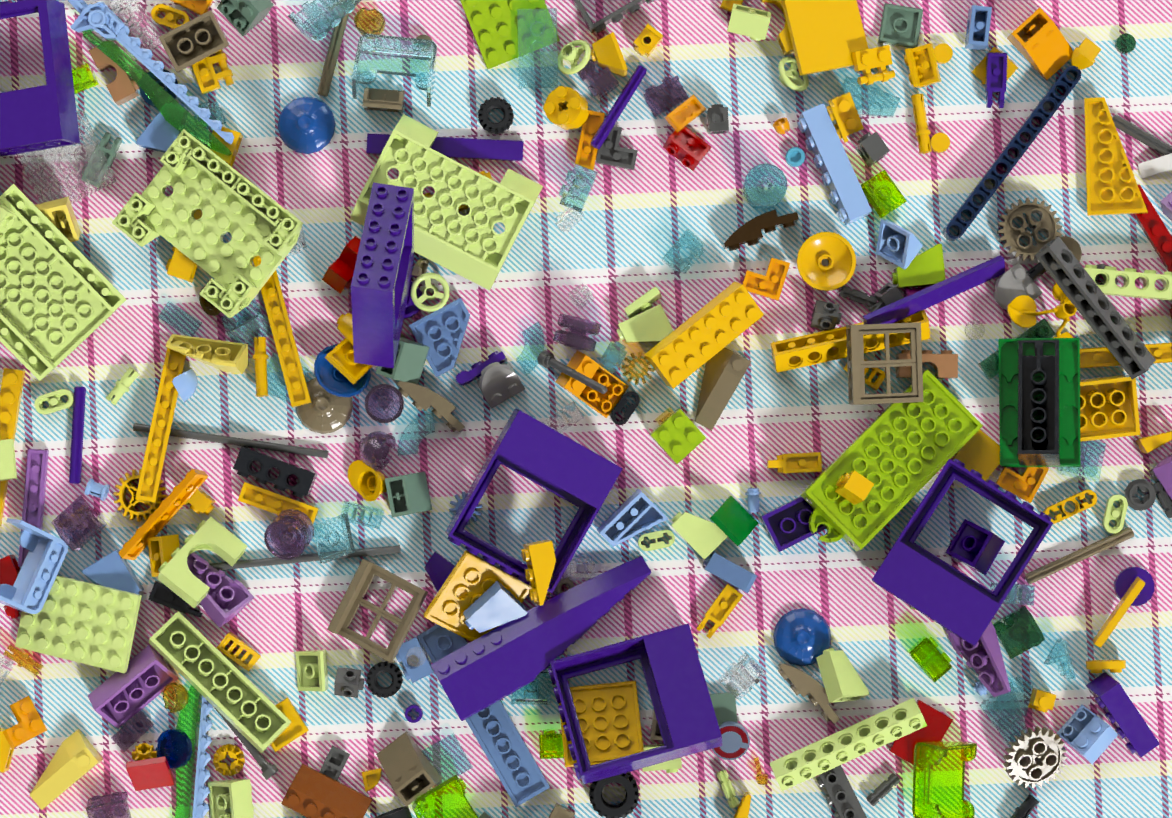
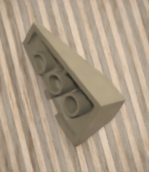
M724 347L705 363L695 416L696 423L711 431L713 430L749 367L750 360Z

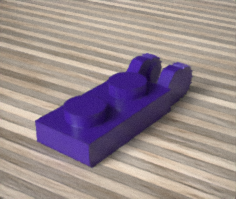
M987 52L986 108H991L992 93H999L998 108H1004L1007 82V53Z
M498 351L493 352L485 362L479 361L472 365V370H463L460 374L458 373L455 379L456 382L461 386L471 383L481 377V371L489 364L494 362L502 364L506 362L505 354L502 351L500 353Z

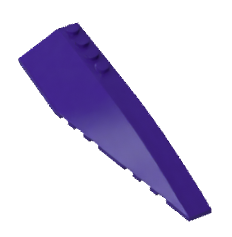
M640 556L545 601L543 605H538L528 610L525 616L497 627L431 664L460 720L463 721L534 681L541 671H545L550 666L551 661L560 657L565 652L564 650L579 640L597 623L598 619L603 615L605 616L617 602L625 598V595L630 590L636 588L651 574V570L643 557Z

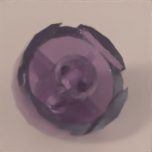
M380 384L374 386L368 392L365 398V409L373 420L379 423H390L401 416L404 410V398L396 387L390 384Z
M374 431L365 438H362L359 443V454L362 462L375 471L383 470L391 460L392 455L388 454L391 448L395 449V437L385 432Z

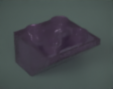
M81 495L51 522L60 538L72 551H79L107 525Z

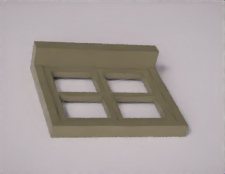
M921 322L846 325L849 404L923 402ZM889 333H910L911 359L890 360ZM863 334H884L885 360L864 361ZM911 366L912 392L891 393L890 367ZM885 367L886 393L865 394L864 368Z
M362 559L327 630L339 634L382 659L393 663L428 592L381 566ZM375 575L392 584L381 607L364 599ZM396 587L413 595L402 619L385 610ZM360 605L377 614L366 637L349 629ZM381 616L398 625L387 649L370 640Z

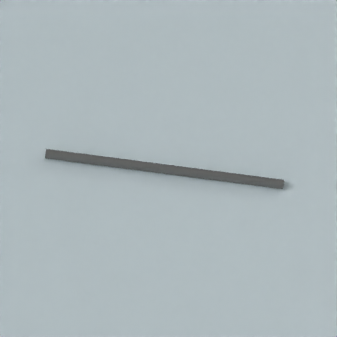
M134 423L133 431L149 433L151 425ZM171 428L170 436L321 458H328L329 454L327 450Z
M400 545L240 560L233 566L227 562L209 563V565L217 570H229L401 553Z

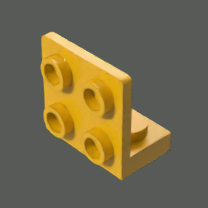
M850 92L828 100L827 112L831 120L836 121L834 127L839 138H842L846 143L848 142V135L864 129Z

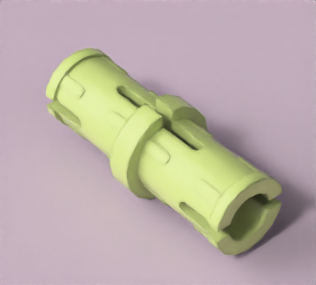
M129 367L120 381L117 380L115 382L116 386L106 396V399L116 405L123 394L130 390V385L140 374Z

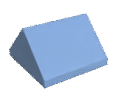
M882 218L876 254L906 269L923 245L913 233Z

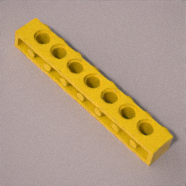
M925 310L895 322H921V341L930 339L929 320ZM864 322L853 325H864ZM846 326L770 343L776 372L779 373L846 358ZM889 333V348L910 343V333ZM863 334L864 353L885 349L884 334Z

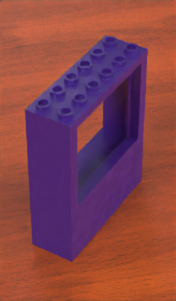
M57 0L0 2V19L39 13L47 84L0 93V157L80 144L65 5Z
M373 182L351 282L354 363L394 368L412 280L411 274L414 268V188Z
M515 408L445 533L448 535L447 539L458 546L461 543L464 544L465 549L476 556L478 553L482 554V558L492 565H495V563L500 564L501 570L510 575L513 572L516 573V577L529 585L530 581H527L525 576V569H528L527 564L464 530L500 464L508 467L579 507L554 552L556 563L547 590L553 593L623 468Z
M949 459L877 570L872 581L975 647L1053 523L1051 522L1052 518L1041 512L1039 515L1033 511L1034 507L1025 501L1020 503L1016 500L1017 496L1006 490L1004 493L999 490V485L991 480L986 482L981 479L982 475L973 469L968 471L965 469V464L961 461ZM954 480L959 481L1033 527L1030 535L993 592L914 543Z
M689 623L550 662L552 667L548 669L552 685L557 686L553 687L557 704H562L558 706L562 722L567 723L563 725L567 741L572 742V744H568L572 760H577V763H574V768L578 780L582 779L583 785L722 746L721 731ZM640 659L664 746L591 766L567 679Z

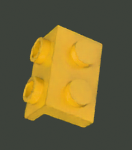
M932 43L913 49H905L904 61L909 66L910 73L908 77L911 85L916 88H922L941 82Z

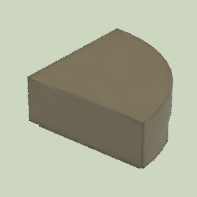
M419 259L411 275L418 277L426 273L429 260Z

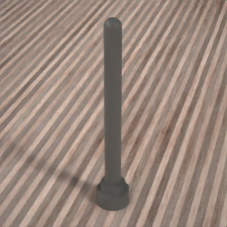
M544 350L539 354L538 364L545 368L553 367L602 394L607 392L606 386L557 361L552 353Z
M215 708L262 767L263 777L268 780L278 772L279 769L275 764L268 763L261 753Z

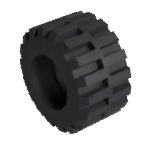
M623 773L594 781L590 784V803L601 817L625 818L629 813L633 812V809L638 804L639 790L636 780H634L630 773ZM613 782L621 784L626 791L625 799L615 805L605 802L602 796L603 788Z

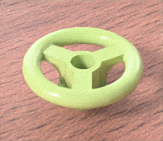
M574 40L565 45L557 58L558 69L567 75L575 74L582 70L591 56L589 44L583 40ZM585 51L583 60L577 64L580 55ZM563 59L571 63V69L563 66Z
M792 57L782 58L778 65L781 83L785 87H789L797 92L806 90L809 84L808 75H802V80L797 72L796 59ZM785 63H790V69L785 71Z
M436 273L421 274L413 281L410 290L413 303L419 309L427 312L441 309L447 303L450 294L448 283L442 276ZM431 279L441 283L444 294L438 292L437 287L431 284ZM425 280L426 286L422 290L423 295L417 298V286L421 281ZM427 289H433L434 294L428 296L426 293ZM426 299H442L438 304L433 306H427L422 304Z

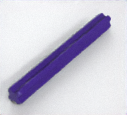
M637 66L592 139L591 145L596 149L601 148L644 78L647 69L643 66Z
M80 386L74 388L69 482L72 484L81 483L86 388Z

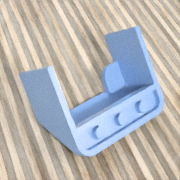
M7 518V523L22 529L19 543L29 552L14 585H0V603L29 614H37L44 606L68 552V546L65 541L22 520Z

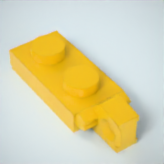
M821 452L777 455V460H768L767 468H777V472L782 474L822 472Z

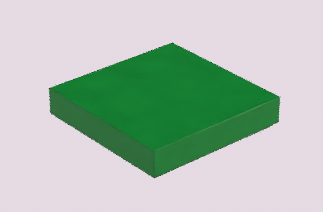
M732 496L710 517L737 546L759 524Z

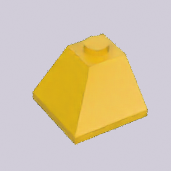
M614 32L592 44L591 58L593 62L597 61L599 67L621 77L627 76L628 68Z

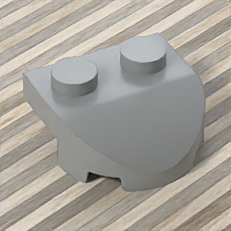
M1019 262L994 282L995 292L993 296L998 305L1003 309H1007V305L1018 296L1026 295L1035 300L1043 293Z
M499 362L489 364L481 371L480 380H477L478 387L491 409L525 390L513 367L508 363L500 364Z

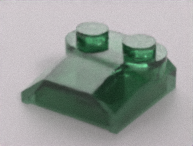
M1024 605L993 623L996 634L1010 660L1030 648L1040 645L1045 640L1042 631Z

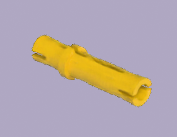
M914 94L911 96L916 125L915 137L918 140L919 154H926L932 152L929 137L931 132L928 130L924 95Z
M254 337V355L252 356L253 360H255L256 397L269 396L267 382V359L269 358L266 354V337Z

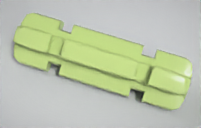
M721 770L717 772V777L721 781L720 784L726 799L728 798L729 807L735 808L739 806L740 803L738 798L735 797L736 793L730 779H728L727 771Z

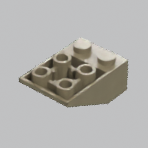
M407 731L376 754L394 792L406 807L442 779Z

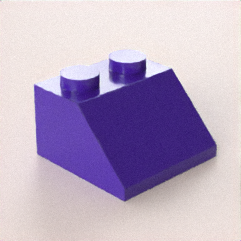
M964 519L945 553L986 575L1005 541L993 532Z

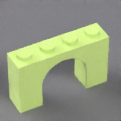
M212 517L207 521H201L196 528L198 531L194 535L190 534L184 541L185 545L181 549L178 547L172 553V559L168 563L165 561L158 569L160 573L157 579L194 609L208 594L210 587L189 570L187 564L188 556L198 550H209L233 566L247 548L245 543Z

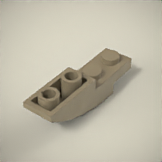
M403 381L397 383L400 386L398 391L406 398L409 395L414 400L412 404L419 411L424 409L427 412L432 406L434 408L432 412L439 419L444 417L448 421L446 425L453 432L457 430L461 433L464 430L465 426L452 415L457 408L447 399L428 388Z
M782 662L778 664L781 668L778 672L784 680L788 678L791 681L792 685L790 688L797 696L801 694L802 697H805L810 693L811 695L808 698L815 707L817 705L821 707L823 711L820 714L827 722L831 720L835 724L840 720L828 704L829 701L825 688L818 681L794 666Z

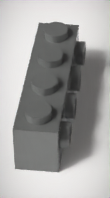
M841 765L816 777L820 788L825 787L828 793L825 795L829 806L834 805L837 811L833 813L835 818H867Z

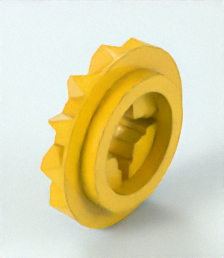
M226 744L216 750L213 757L216 771L222 775L232 776L242 770L245 757L243 751L238 746ZM227 752L230 758H237V760L231 762L230 768L226 762H221L227 757Z

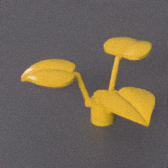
M1057 283L1053 286L1052 294L1057 301H1060V304L1053 309L1036 312L1037 306L1035 301L1026 295L1014 298L1007 305L1009 317L1016 325L1022 328L1034 326L1036 324V316L1054 313L1057 318L1064 320L1056 332L1057 337L1053 338H1073L1068 332H1064L1061 335L1060 333L1066 323L1070 321L1069 317L1076 314L1077 309Z

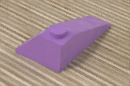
M192 553L188 556L187 564L189 570L210 587L208 594L200 604L208 616L221 628L254 599V596L240 581L236 579L234 581L225 575L224 571L213 568L209 565L208 561L197 554Z
M990 622L975 647L949 630H945L953 649L957 653L962 654L967 660L966 664L968 667H972L979 675V680L993 697L1011 691L996 630L992 622Z

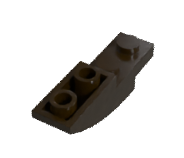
M776 209L763 213L738 228L726 240L723 248L733 251L740 249L742 244L747 243L748 246L756 245L763 238L761 231H764L766 234L776 231V227L779 226L784 228L795 226L794 222L799 220L798 214L794 212L778 217Z

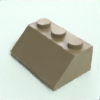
M211 10L159 37L176 72L229 46L227 38Z

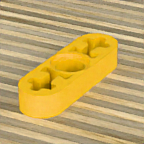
M1083 490L1046 507L1043 513L1049 515V510L1052 512L1061 510L1064 516L1059 513L1054 516V520L1051 519V522L1056 524L1094 506L1097 502V495L1092 490ZM1084 494L1091 495L1090 503L1082 502L1080 503L1082 508H1080L1075 498L1077 497L1078 500H1082L1085 498ZM1068 501H1072L1075 505L1074 511L1070 513L1064 508L1065 503Z

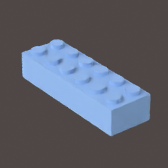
M824 103L802 112L798 118V128L801 133H805L807 138L805 140L806 146L809 151H813L815 156L813 158L814 164L817 169L820 168L822 171V182L831 191L829 197L833 205L836 204L839 209L837 211L839 220L848 225L868 216L872 210Z

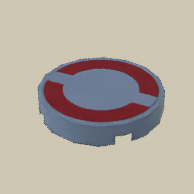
M724 722L719 726L722 735V746L712 750L718 757L724 760L740 758L749 748L750 738L748 732L743 725L737 722Z

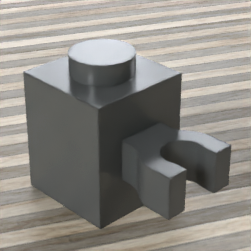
M723 104L711 105V108L707 110L708 134L728 133V107H723Z
M888 282L873 294L878 303L871 306L868 310L871 313L903 299L904 296L896 285Z

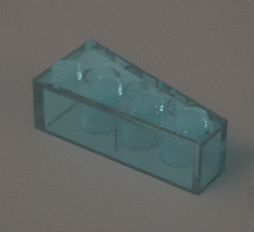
M314 0L311 3L307 1L301 5L303 8L297 14L292 12L288 17L301 33L317 43L324 39L333 27L339 25L341 19L351 13L361 0Z

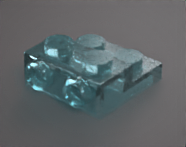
M1082 441L1081 467H1057L1059 475L1099 482L1106 443Z

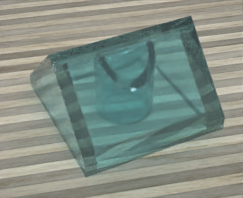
M255 298L247 307L233 317L228 318L226 315L221 317L227 334L235 343L248 344L249 347L254 344V337H267L272 334L270 324Z
M540 672L536 676L537 678L530 684L513 692L511 704L551 705L552 681L549 672Z

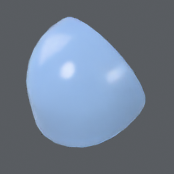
M193 369L176 376L172 381L184 403L195 393L198 384L197 376Z

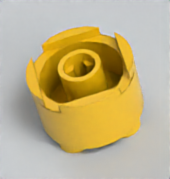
M558 86L548 95L543 105L547 118L564 130L581 127L589 116L586 98L570 87Z

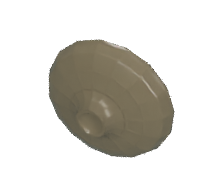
M316 377L306 382L312 403L296 407V414L301 423L309 430L321 434L333 433L344 427L351 417L353 409L352 397H337L328 393L320 386Z

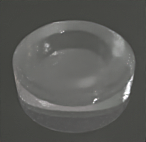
M978 320L968 322L964 329L965 335L971 340L982 338L985 334L984 324Z
M412 647L407 652L406 660L411 666L419 667L426 661V652L421 647Z

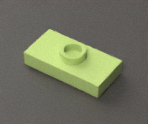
M653 287L624 309L629 319L641 311L649 310L652 307L651 304L662 297L658 288Z

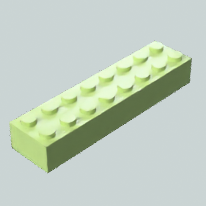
M179 611L149 639V644L261 754L291 724V721Z

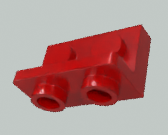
M686 126L678 133L674 131L663 146L670 155L676 157L685 167L692 171L712 148Z

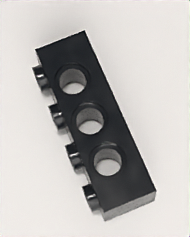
M246 447L240 448L233 469L238 470L237 474L246 478L249 475L256 477L255 481L265 485L267 482L275 484L273 488L284 492L285 489L292 490V495L303 498L304 495L310 496L317 477L316 473ZM254 461H259L261 464V469L258 472L252 470V463ZM272 468L279 470L280 474L276 479L270 476ZM292 474L298 478V482L294 486L288 482V478Z

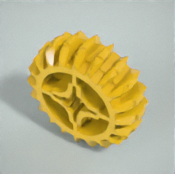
M136 469L132 470V476L126 472L125 477L127 480L119 478L122 486L116 484L115 488L120 489V491L113 493L114 496H119V499L114 500V503H121L117 510L125 509L122 515L126 517L130 513L129 520H134L136 516L137 522L142 521V516L147 521L149 514L154 513L162 502L161 499L168 497L166 494L162 495V491H166L167 487L160 488L159 485L156 503L135 499L138 487L131 483L140 479L142 469L139 470V475ZM127 489L132 495L130 504L126 500ZM141 502L150 506L149 509L143 512L134 510L135 506H138Z

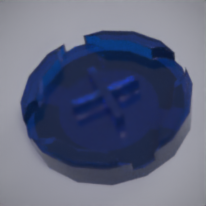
M169 729L162 732L157 739V757L166 756L169 767L172 769L185 766L192 755V743L189 736L180 729Z

